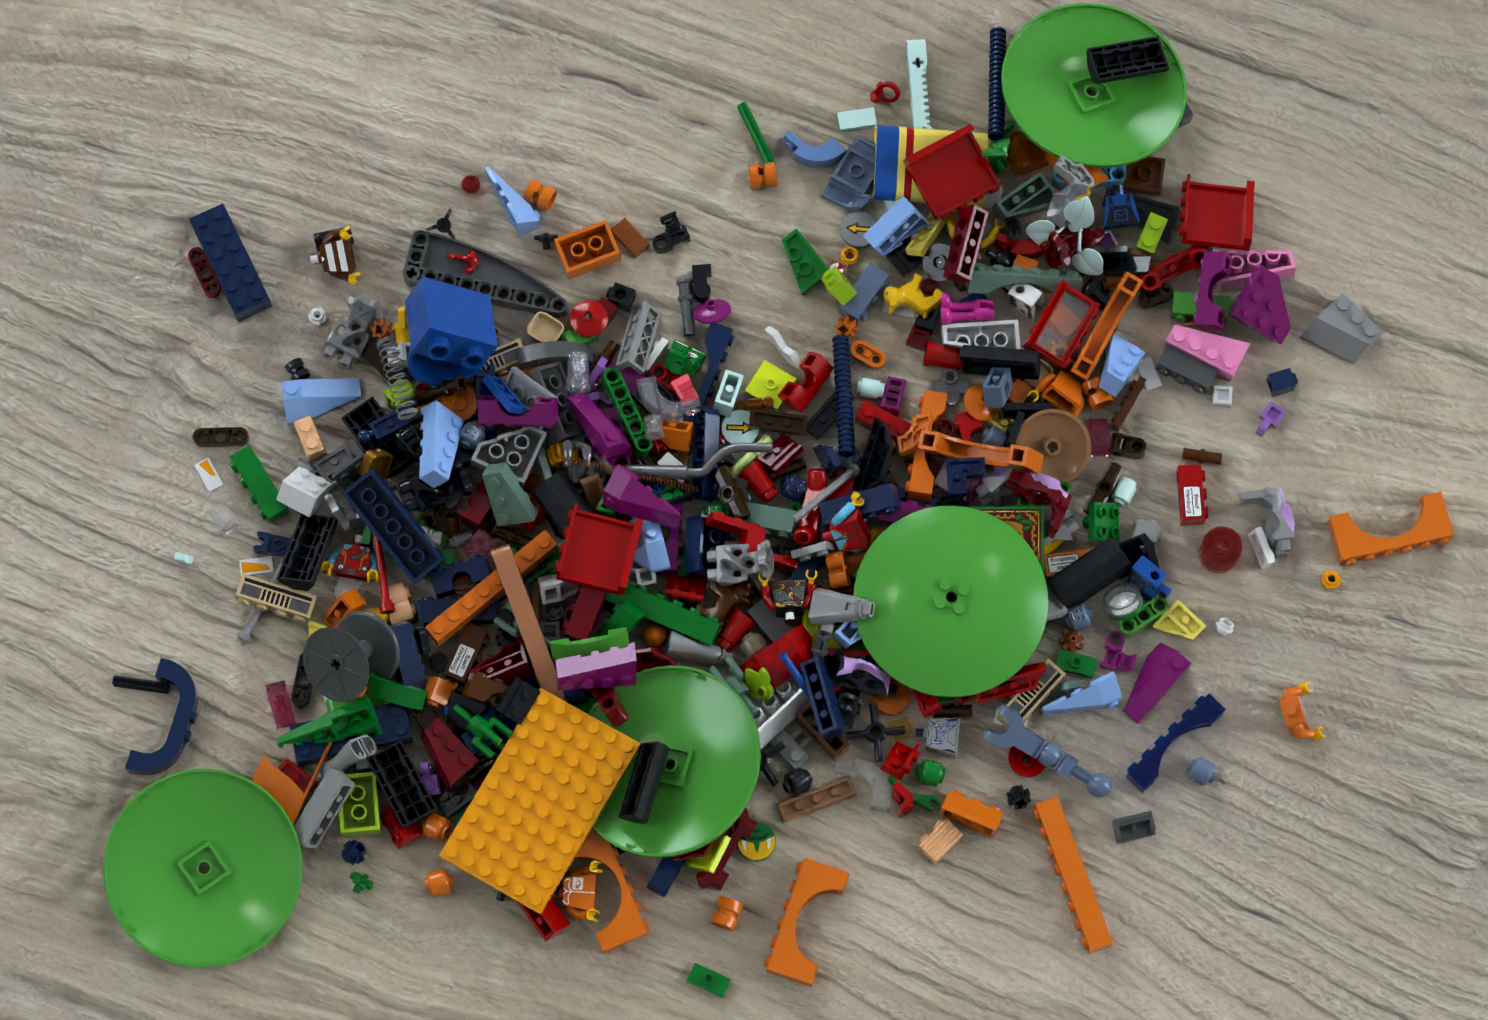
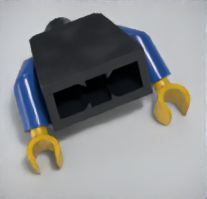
M456 681L447 706H442L444 716L447 718L446 722L454 725L452 733L458 739H461V735L464 734L465 730L469 731L466 728L468 722L453 711L455 705L458 704L473 717L479 714L488 721L497 712L495 709L498 704L494 703L497 696L492 698L490 706L488 701L478 702L462 696L463 692L458 690L459 685Z

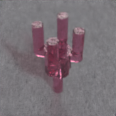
M481 528L477 529L476 533L472 536V543L464 545L465 553L468 557H471L474 551L479 557L485 556L486 562L488 561L487 553L491 549L494 550L500 547L498 540H490L489 536Z

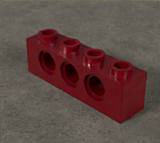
M975 204L963 207L960 210L943 274L944 278L956 284L968 282L972 279L989 214L988 211Z

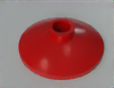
M586 300L578 303L572 309L570 323L574 331L579 335L593 337L600 334L606 328L608 314L600 303ZM591 314L592 318L587 319L585 316Z
M1015 746L1010 748L1008 762L1011 769L1017 775L1031 778L1039 775L1044 770L1045 766L1039 762L1038 758L1035 759ZM1023 758H1028L1029 763H1024Z

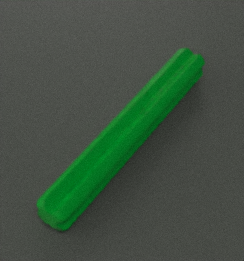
M742 102L738 104L739 113L763 162H775L747 103Z

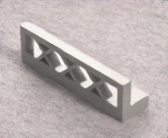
M647 301L632 307L616 362V367L620 370L630 366L639 374L645 372L661 312ZM649 312L654 315L653 321L649 318ZM645 326H647V329H648V331H649V335H648V336H646V333H645V330H644V327H645ZM641 340L643 341L645 347L644 351H642L640 346ZM637 355L640 360V365L635 362V358Z

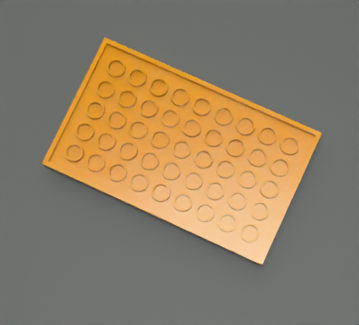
M539 688L541 692L521 725L518 724L439 854V857L541 915L637 754L641 743L546 690Z

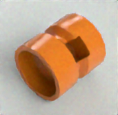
M775 162L764 163L763 166H760V164L749 165L751 189L761 188L763 185L766 187L777 186Z
M532 179L525 190L523 199L531 205L537 204V208L548 212L554 203L557 190L550 186L543 187V183Z
M1101 376L1091 378L1082 384L1085 396H1089L1087 401L1092 411L1102 409L1114 402L1111 394L1099 388Z
M719 896L716 905L718 911L713 914L710 923L724 930L734 931L738 921L736 916L740 915L743 904L737 900Z

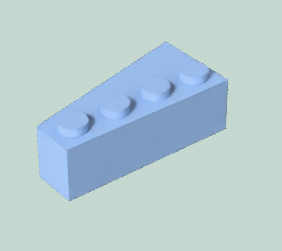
M436 400L421 408V415H423V422L421 423L423 439L420 440V447H422L423 452L420 456L419 478L433 488L449 480L460 439L459 432L464 424L462 418Z

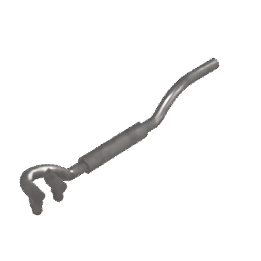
M577 440L563 442V457L567 458L566 463L564 459V466L572 465L571 456H573V450H578L582 452L584 461L587 459V463L589 460L591 461L592 457L598 464H605V467L608 464L610 467L611 464L607 459L600 460L593 446ZM733 443L715 452L701 468H688V465H626L624 468L630 471L633 470V473L635 471L637 473L640 472V475L642 472L644 475L647 473V477L650 474L652 479L658 476L659 479L664 477L665 479L688 480V477H705L720 460L733 453H772L773 444ZM611 467L607 473L610 476H612Z

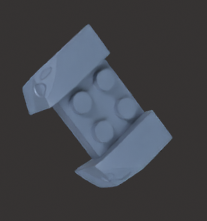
M857 135L832 174L829 184L821 197L843 209L855 212L866 205L872 197L865 193L874 180L876 145Z

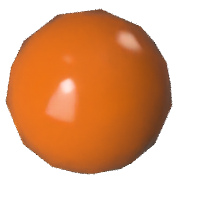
M652 624L644 632V641L648 646L657 648L668 637V632L660 624Z

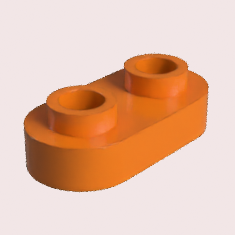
M862 340L852 343L850 354L855 360L875 370L881 369L885 365L886 356L883 351ZM861 349L863 353L858 354L856 351ZM878 358L880 361L878 363H874L873 359Z

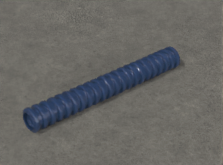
M994 27L990 30L988 138L994 141L1005 137V100L1001 86V72L1006 54V30L1002 27Z
M836 335L832 338L835 369L834 382L836 385L835 399L837 401L838 452L842 457H851L856 454L852 412L849 337Z

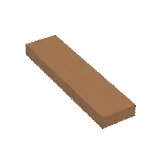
M850 776L780 802L777 804V808L783 823L856 796L857 793Z

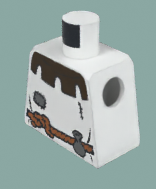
M1028 283L1009 284L1002 288L1003 291L1008 293L1009 303L1033 322L1038 318L1040 311L1045 308L1043 292Z

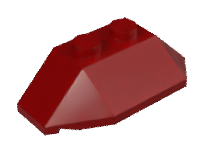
M801 623L739 667L743 673H745L746 668L759 672L764 667L770 675V684L773 688H777L793 677L779 658V655L782 652H786L800 672L802 671L800 663L810 658L813 638Z

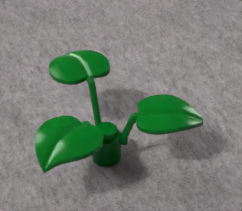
M1014 120L1005 122V136L1013 129L1015 125ZM1009 138L994 141L995 143L986 148L981 154L982 157L988 158L987 161L995 174L1003 172L1008 167L1003 157H1007Z

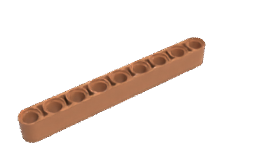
M507 544L491 550L540 687L567 702L564 697V691L557 689L556 669L511 547Z

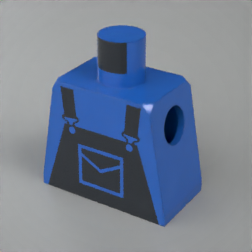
M1123 184L1113 185V196L1105 197L1104 230L1139 226L1140 219L1133 195L1124 194Z
M1143 555L1132 567L1125 584V588L1131 589L1136 594H1138L1136 592L1138 591L1142 597L1149 601L1157 594L1166 599L1172 589L1163 584L1166 573Z

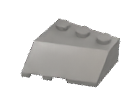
M1342 293L1316 317L1300 338L1307 339L1315 343L1316 346L1323 347L1333 352L1334 355L1354 364L1380 340L1383 331Z

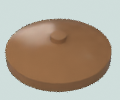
M1045 409L1030 415L1022 423L1015 445L1029 447L1043 454L1042 474L1051 476L1058 481L1064 480L1069 482L1075 479L1086 467L1091 454V440L1085 425L1075 415L1060 409Z

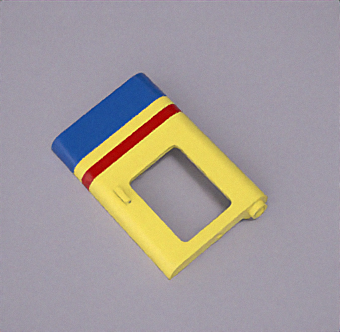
M876 125L874 130L876 153L872 199L898 201L904 196L909 202L926 203L903 160L955 131ZM972 132L982 152L991 146V139L988 138L987 133ZM983 194L984 198L976 203L972 200L967 205L975 204L979 207H984L985 194Z

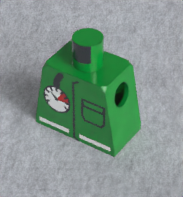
M674 340L664 367L671 370L674 374L681 376L688 374L691 377L701 371L707 354L678 340Z

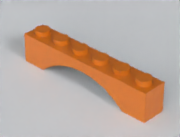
M1129 272L1123 274L1071 366L1069 373L1083 381L1088 380L1107 342L1135 297L1143 280Z
M925 390L924 397L920 396L918 408H922V411L917 413V416L931 413L933 429L939 420L944 419L948 393ZM917 449L910 456V458H914L913 464L909 463L907 475H911V480H906L905 492H908V499L930 503L934 476L929 470L924 451Z

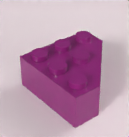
M1255 266L1228 315L1270 341L1282 344L1291 326L1280 278L1263 266Z

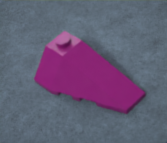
M584 392L567 397L568 403L600 460L634 450L627 435Z
M1160 642L1147 656L1123 712L1138 724L1188 671L1192 663L1177 650Z

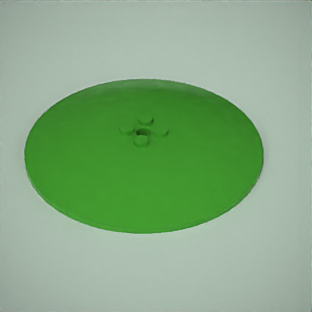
M1076 3L1063 5L1041 13L1025 24L1015 35L1006 51L1002 65L1001 86L1003 97L1011 117L1020 130L1034 144L1057 158L1062 155L1076 164L1082 163L1087 167L1108 168L1124 166L1140 161L1155 153L1165 145L1178 128L1186 106L1187 85L1185 74L1172 46L1163 35L1146 21L1134 14L1112 6ZM1159 36L1169 65L1167 72L1096 84L1092 81L1087 67L1086 52L1088 48ZM1086 91H1094L1096 95L1090 96Z
M937 506L913 512L890 525L867 550L857 572L854 585V596L867 599L868 602H874L875 604L872 617L856 621L859 635L871 657L881 669L899 683L912 690L937 697L951 698L976 695L993 689L1009 680L1027 663L1041 640L1047 620L1048 591L1042 567L1029 544L1019 533L1002 520L986 512L968 507ZM948 593L956 594L957 601L953 603L948 602L946 595Z
M671 665L636 673V685L614 687L629 714L626 722L617 727L612 726L597 702L588 714L639 743L661 742L670 748L647 823L639 824L618 818L636 761V754L594 824L593 829L606 841L626 852L645 857H674L690 853L711 843L728 830L744 811L754 792L760 771L761 745L755 720L744 700L733 688L715 675L693 667ZM669 761H674V768L671 770H667V763Z
M217 769L180 771L165 776L140 791L125 806L115 821L107 840L103 861V878L108 902L125 932L139 946L158 958L189 967H214L229 964L251 955L267 944L280 931L293 911L298 899L303 873V859L298 835L291 819L280 803L255 782L238 774ZM202 862H207L210 865V870L206 874L199 871V865Z

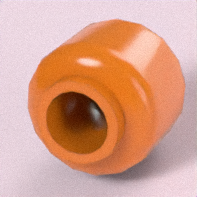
M434 813L426 817L422 822L424 836L436 842L447 840L451 835L452 826L450 820Z
M445 869L429 872L427 878H424L427 893H431L433 897L449 894L451 886H454L452 874L448 875Z

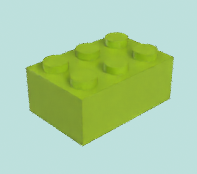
M373 772L346 774L355 783V786L339 811L340 833L342 837L382 834L379 788L376 776Z

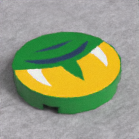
M758 822L749 839L741 836L737 843L738 850L750 861H763L775 850L776 838L769 826Z

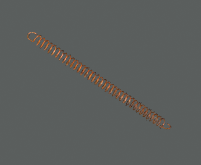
M568 455V456H569V455ZM567 456V458H568V456ZM569 456L568 464L570 463V460H571L570 456ZM571 456V458H572V465H573V462H574V460H575L576 457H575L574 460H573V456ZM558 457V458L565 459V463H566L567 458ZM576 458V464H575V465H577V462H578L577 458ZM578 458V460H579V466H580V464H581V462H582V460H583V466H582V467H584V464H585V461H586V468H587L588 463H589L590 460H589L588 463H587V459H586L585 461H584V459H582V460L580 461V458ZM590 461V468H591V466H592L591 461ZM594 461L592 463H594ZM596 462V463H597V470H598V467H599V465H600L601 463H599V465H598V462ZM595 463V465H596V463ZM601 464V467H600V471L602 470V467H603L602 464ZM603 464V465H604V472H605V469H606V467H607L608 464L606 465V467H605V464ZM593 465V470L595 468V465ZM608 465L607 473H608V471H609V469H610L609 465ZM610 465V467H611V474H612L613 468H614L615 466L612 468V465ZM615 467V468H616V467ZM628 469V470H629V469ZM631 470V472H633V470ZM635 471V472H636V471ZM634 472V473H635V472ZM636 472V475L638 476V473ZM638 472V473H639V480H640L641 475H642L643 472L641 473V475H640V472ZM643 473V480H644V477H645L644 473ZM646 473L645 475H646V482H647L648 477H649L650 474H649L648 477H647V473ZM650 475V482H651V479H652L651 475ZM652 475V477H654V475ZM656 476V477H657V484H658L659 478H661V476H660L659 478H658V476ZM655 477V479H656V477ZM663 477V478H664V477ZM653 478V483H654V481H655L654 478ZM662 478V480H663V478ZM664 478V485H665V482H666L665 478ZM668 478L666 480H668ZM670 479V480H671V487H672V484H673V482H674L675 480H673V482H672V479ZM642 480V481H643V480ZM662 480L660 481V485L662 483ZM668 480L667 487L669 485L670 480ZM677 481V482H678V489H679L680 483H681L682 481H681L680 483H679V481ZM675 482L674 488H675L677 482ZM684 482V483H685V482ZM682 483L681 490L683 488L684 483ZM685 483V490H686V487H687L686 483ZM688 483V484H689V483ZM687 484V485H688V484ZM691 484V485H692V490H693V484ZM689 485L688 492L690 490L691 485ZM694 487V488H696V487ZM696 488V489H698V488ZM698 489V490H693V491H699V489Z

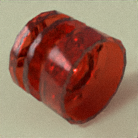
M1225 526L1209 530L1199 548V560L1202 566L1216 574L1230 571L1237 564L1243 549L1239 534ZM1221 545L1222 547H1225V549L1222 550V548H1218V546Z

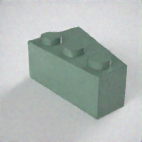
M745 502L751 515L744 522L756 523L760 527L766 528L765 536L796 543L794 532L798 529L799 522H794L792 518L798 511Z

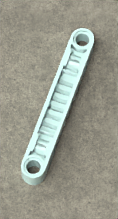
M925 39L906 40L913 128L932 129L929 120L930 114L928 113L927 79L925 78L927 69Z

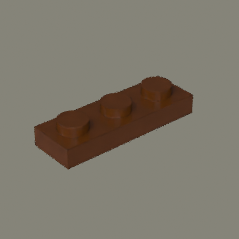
M1140 376L1137 381L1133 380L1129 387L1131 393L1128 397L1124 396L1120 403V406H1122L1120 412L1116 411L1111 419L1113 430L1119 432L1145 386L1147 379Z

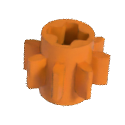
M850 315L837 319L839 324L834 326L837 329V335L850 336L851 338L856 336L854 331L859 329L856 325V319H851Z
M385 318L381 319V323L378 320H374L375 325L370 328L374 333L372 338L379 337L378 340L390 337L391 333H395L391 327L393 323H386Z

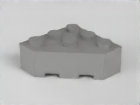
M533 426L522 427V429L514 432H508L497 436V438L480 442L472 456L470 466L484 472L487 465L506 462L518 479V484L523 489L546 439L547 432Z

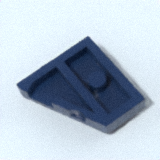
M821 444L813 447L821 463L820 468L827 472L828 479L836 477L841 462L833 447L821 446Z

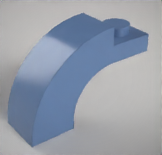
M791 131L784 135L785 146L790 151H794L793 159L808 167L823 168L834 165L841 161L846 153V149L833 138L824 145L810 146Z

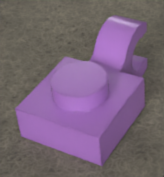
M606 391L603 393L594 392L586 394L597 406L601 403L612 406L611 401L606 399L608 396Z
M1271 401L1259 417L1263 422L1257 428L1256 433L1263 436L1269 426L1275 429L1287 412Z
M424 761L420 763V769L423 774L420 777L430 795L440 794L439 774H433L432 761Z

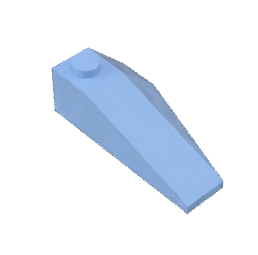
M486 167V176L519 237L539 228V220L541 218L537 210L533 211L529 203L492 169Z

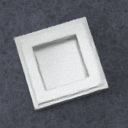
M1214 385L1212 405L1231 407L1233 387Z

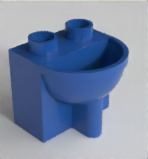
M422 276L406 298L405 306L411 342L407 355V365L411 375L419 382L430 386H440L444 380H452L456 375H462L466 381L474 377L498 347L490 295Z

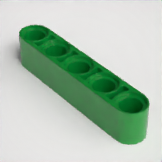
M613 367L608 368L604 372L602 379L603 386L623 430L634 448V453L639 457H645L651 450L652 440L620 371ZM607 376H614L616 381H609ZM620 392L624 397L617 398L615 393ZM628 409L632 414L625 415L622 410ZM636 426L640 431L633 432L630 427ZM639 443H644V444H646V445H647V449H641V448H639L638 444H639Z

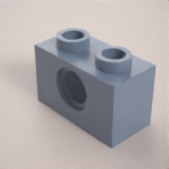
M991 368L982 386L985 407H1004L1013 389L1010 368Z

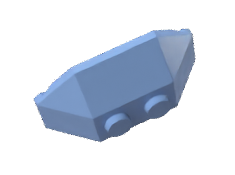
M632 517L628 522L635 523L636 517ZM643 520L633 562L647 568L651 573L670 569L671 566L660 525Z

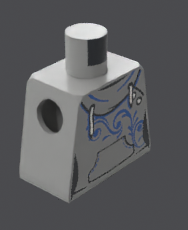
M961 718L930 719L928 721V729L916 728L915 739L926 740L925 750L956 758Z

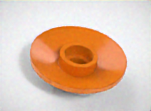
M974 385L964 395L965 409L974 419L989 421L997 415L999 408L985 407V403L982 400L984 399L983 385Z

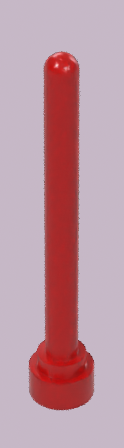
M373 533L382 596L379 610L380 614H391L395 612V604L392 603L389 597L383 548L381 542Z

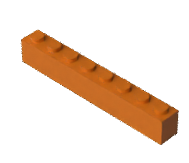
M546 530L514 554L522 578L551 556L552 552L558 548V544ZM498 570L493 571L425 627L428 635L438 647L505 593Z
M1058 796L1035 803V810H1032L1035 820L1039 821L1042 827L1039 828L1042 839H1046L1048 843L1046 847L1047 853L1050 858L1053 857L1054 872L1056 876L1060 875L1062 893L1067 894L1069 899L1067 902L1070 913L1075 915V928L1077 932L1081 931L1083 949L1088 950V953L1091 954L1111 947L1113 944Z

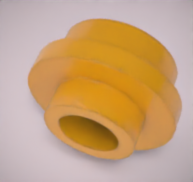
M846 247L841 251V261L848 265H854L859 260V252L853 247ZM851 254L853 258L848 259L846 256Z
M1328 570L1322 575L1321 582L1325 588L1332 590L1339 586L1341 578L1336 571ZM1328 577H1333L1335 581L1330 582Z

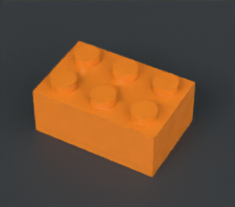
M607 220L554 239L555 249L568 280L621 261L620 251Z

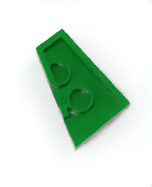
M796 228L783 238L782 242L803 296L822 280L823 274L830 268Z

